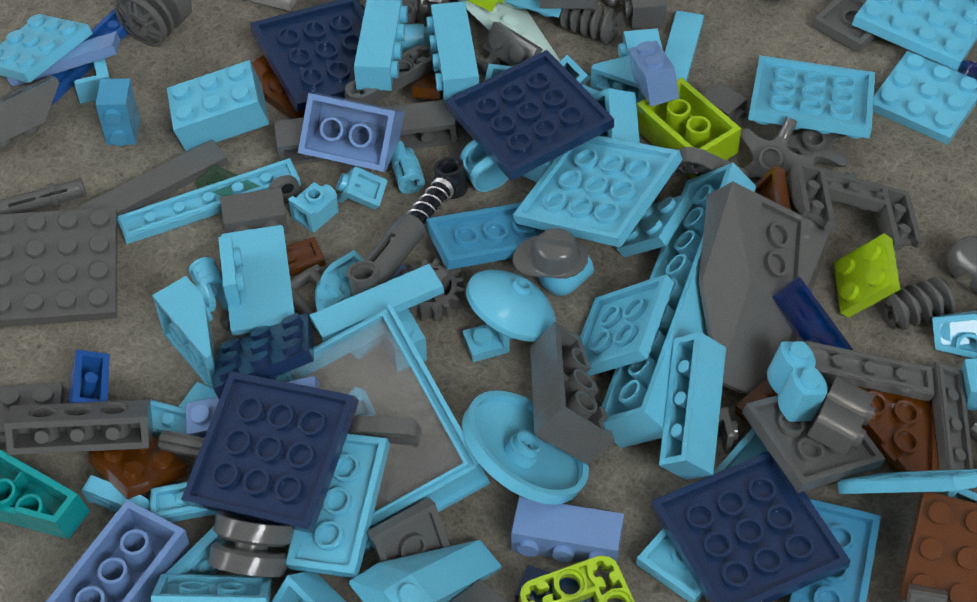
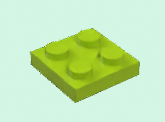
M885 233L834 262L840 313L846 317H851L901 290L893 240Z

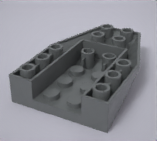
M733 181L707 195L699 287L707 335L726 347L722 386L747 396L767 378V369L781 342L797 340L830 232L814 221Z

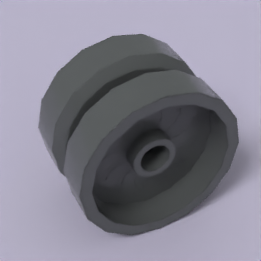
M225 511L216 512L213 531L219 537L226 540H220L211 544L208 558L210 566L223 571L248 576L284 577L287 575L288 567L285 563L288 554L277 547H284L291 543L294 529L291 526L268 524L230 515Z

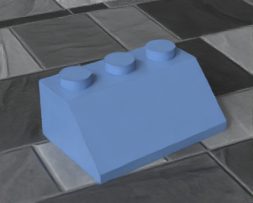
M308 93L298 153L386 172L400 140L405 111L321 93Z

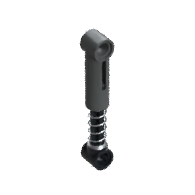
M445 157L437 161L434 165L435 177L432 180L431 187L425 190V194L420 196L419 201L414 203L412 209L407 214L400 215L363 261H358L348 268L347 277L352 296L387 282L425 235L424 225H426V219L436 217V210L443 208L442 202L462 197L467 193L468 185L464 162L460 158Z

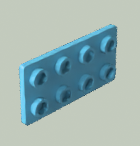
M277 225L224 233L221 237H218L223 288L228 304L231 334L252 333L255 329L262 326H269L270 328L280 324L285 317L295 314L283 226Z

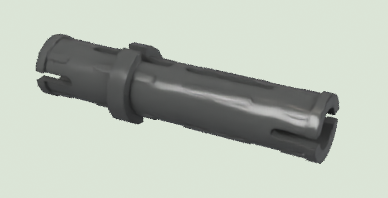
M82 178L58 185L54 183L47 184V188L0 200V214L25 213L50 205L58 207L61 206V202L86 197L87 194Z

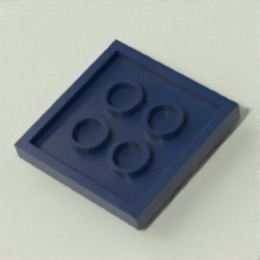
M307 312L302 315L298 313L291 314L285 317L280 324L270 328L269 326H262L255 329L248 337L240 340L233 338L224 342L217 349L213 385L218 399L221 397L230 371L272 379L314 362L313 324L309 313Z

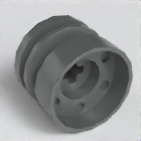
M118 0L115 4V11L119 22L132 37L148 46L155 47L159 46L173 32L174 28H178L192 12V3L190 0Z

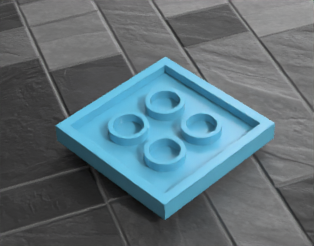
M41 14L34 15L27 20L25 26L9 33L6 36V40L0 44V76L30 83L93 33L88 24Z
M907 51L874 95L873 112L949 145L977 104V80L911 51Z
M667 274L595 298L580 336L591 368L587 372L589 376L647 359L674 285V281Z

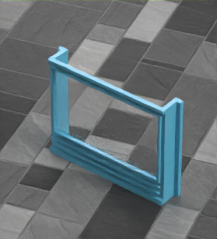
M391 303L386 305V309L314 347V362L272 378L273 380L289 382L315 376L320 382V389L356 396L359 404L354 416L403 417L417 420L421 428L418 447H414V445L390 444L370 529L427 498L435 502L437 510L440 512L490 484L482 466L471 453L465 441L463 431ZM369 537L364 553L373 549Z

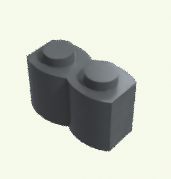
M835 376L827 389V395L817 411L807 436L843 455H846L851 447L857 449L866 434V430L861 428L862 424L866 426L875 411V407L871 406L874 395Z

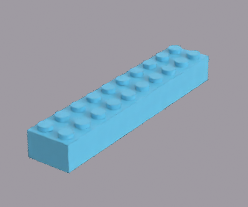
M734 163L686 181L682 195L687 194L693 204L668 244L661 248L650 279L667 274L674 281L669 302L665 307L660 327L651 346V352L646 360L625 365L615 370L602 404L607 415V419L603 422L605 430L612 431L615 439L614 443L621 448L662 438L674 338L696 332H702L706 335L707 329L699 287V271L707 195L732 181L753 192L756 189L755 184Z

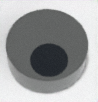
M290 175L276 178L269 186V189L281 187L284 204L289 203L288 199L294 196L296 198L301 194V187L297 179Z

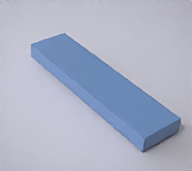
M117 32L83 41L34 80L116 55L120 43ZM7 77L11 87L27 83Z

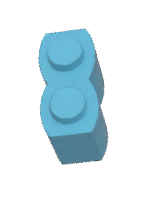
M803 341L781 342L767 369L768 382L778 394L779 408L789 422L812 421L827 395L826 381L815 368L816 361L812 350Z

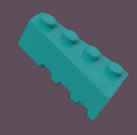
M0 450V521L69 540L90 512L80 496Z

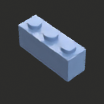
M519 497L511 532V550L518 551V553L527 557L537 555L549 556L563 563L572 561L582 562L602 555L611 557L617 563L624 514L567 504H542Z

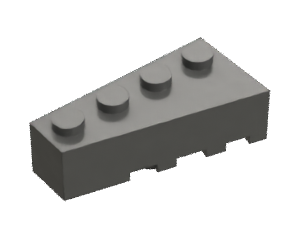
M554 322L530 346L534 434L543 442L551 443L589 465L615 439L612 431L605 430L603 422L607 419L604 407L597 406L594 396L599 391L596 382L587 374L591 368L581 338Z

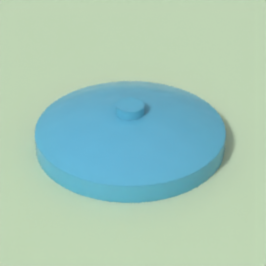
M488 391L478 395L465 411L462 419V430L471 453L489 475L510 491L534 502L557 505L574 499L585 486L589 476V466L551 443L543 442L534 434L532 400L512 392Z

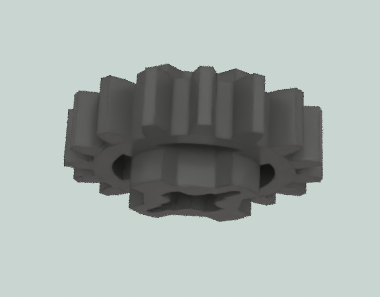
M423 258L419 266L411 262L410 271L402 269L400 271L401 275L427 265V260ZM435 258L430 265L441 281L444 293L408 308L413 317L420 314L421 321L424 322L428 316H432L434 321H438L439 314L442 313L446 317H450V308L458 310L460 308L459 301L464 300V278H460L459 269L447 270L444 264L439 265L438 258Z

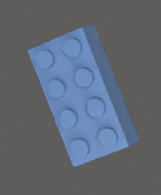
M126 500L46 602H151V595L160 575L165 574L191 549L185 529Z

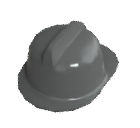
M551 228L538 236H533L523 241L513 254V263L516 270L523 275L567 279L576 276L584 270L588 263V251L585 245L578 239H575L567 230Z

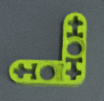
M604 555L593 557L526 582L521 588L518 599L519 602H528L527 599L533 590L536 595L547 593L550 587L548 584L551 583L553 593L544 596L541 602H580L590 597H593L595 602H608L612 598L621 599L623 602H634L618 564L611 557ZM598 567H601L603 571H610L607 578L610 590L604 595L601 594L606 588L603 578L594 576ZM566 577L573 578L579 585V591L571 595L565 594L559 587L560 580Z

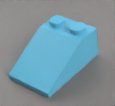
M184 276L155 293L152 297L163 334L208 387L213 388L216 353L210 324L213 317L205 304L208 301V297L199 284L194 286L188 277Z

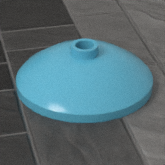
M497 269L485 270L474 274L466 286V297L473 311L490 327L508 337L535 342L556 322V316L548 298L534 283L521 275Z

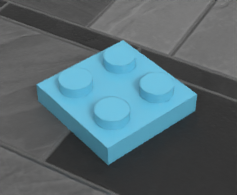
M687 194L674 198L667 197L661 202L650 205L622 247L616 248L623 257H628L666 246L691 208L692 200Z

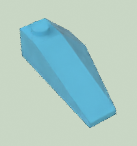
M476 540L379 562L351 579L349 585L363 602H450L477 581H484L498 572L502 566L482 541Z

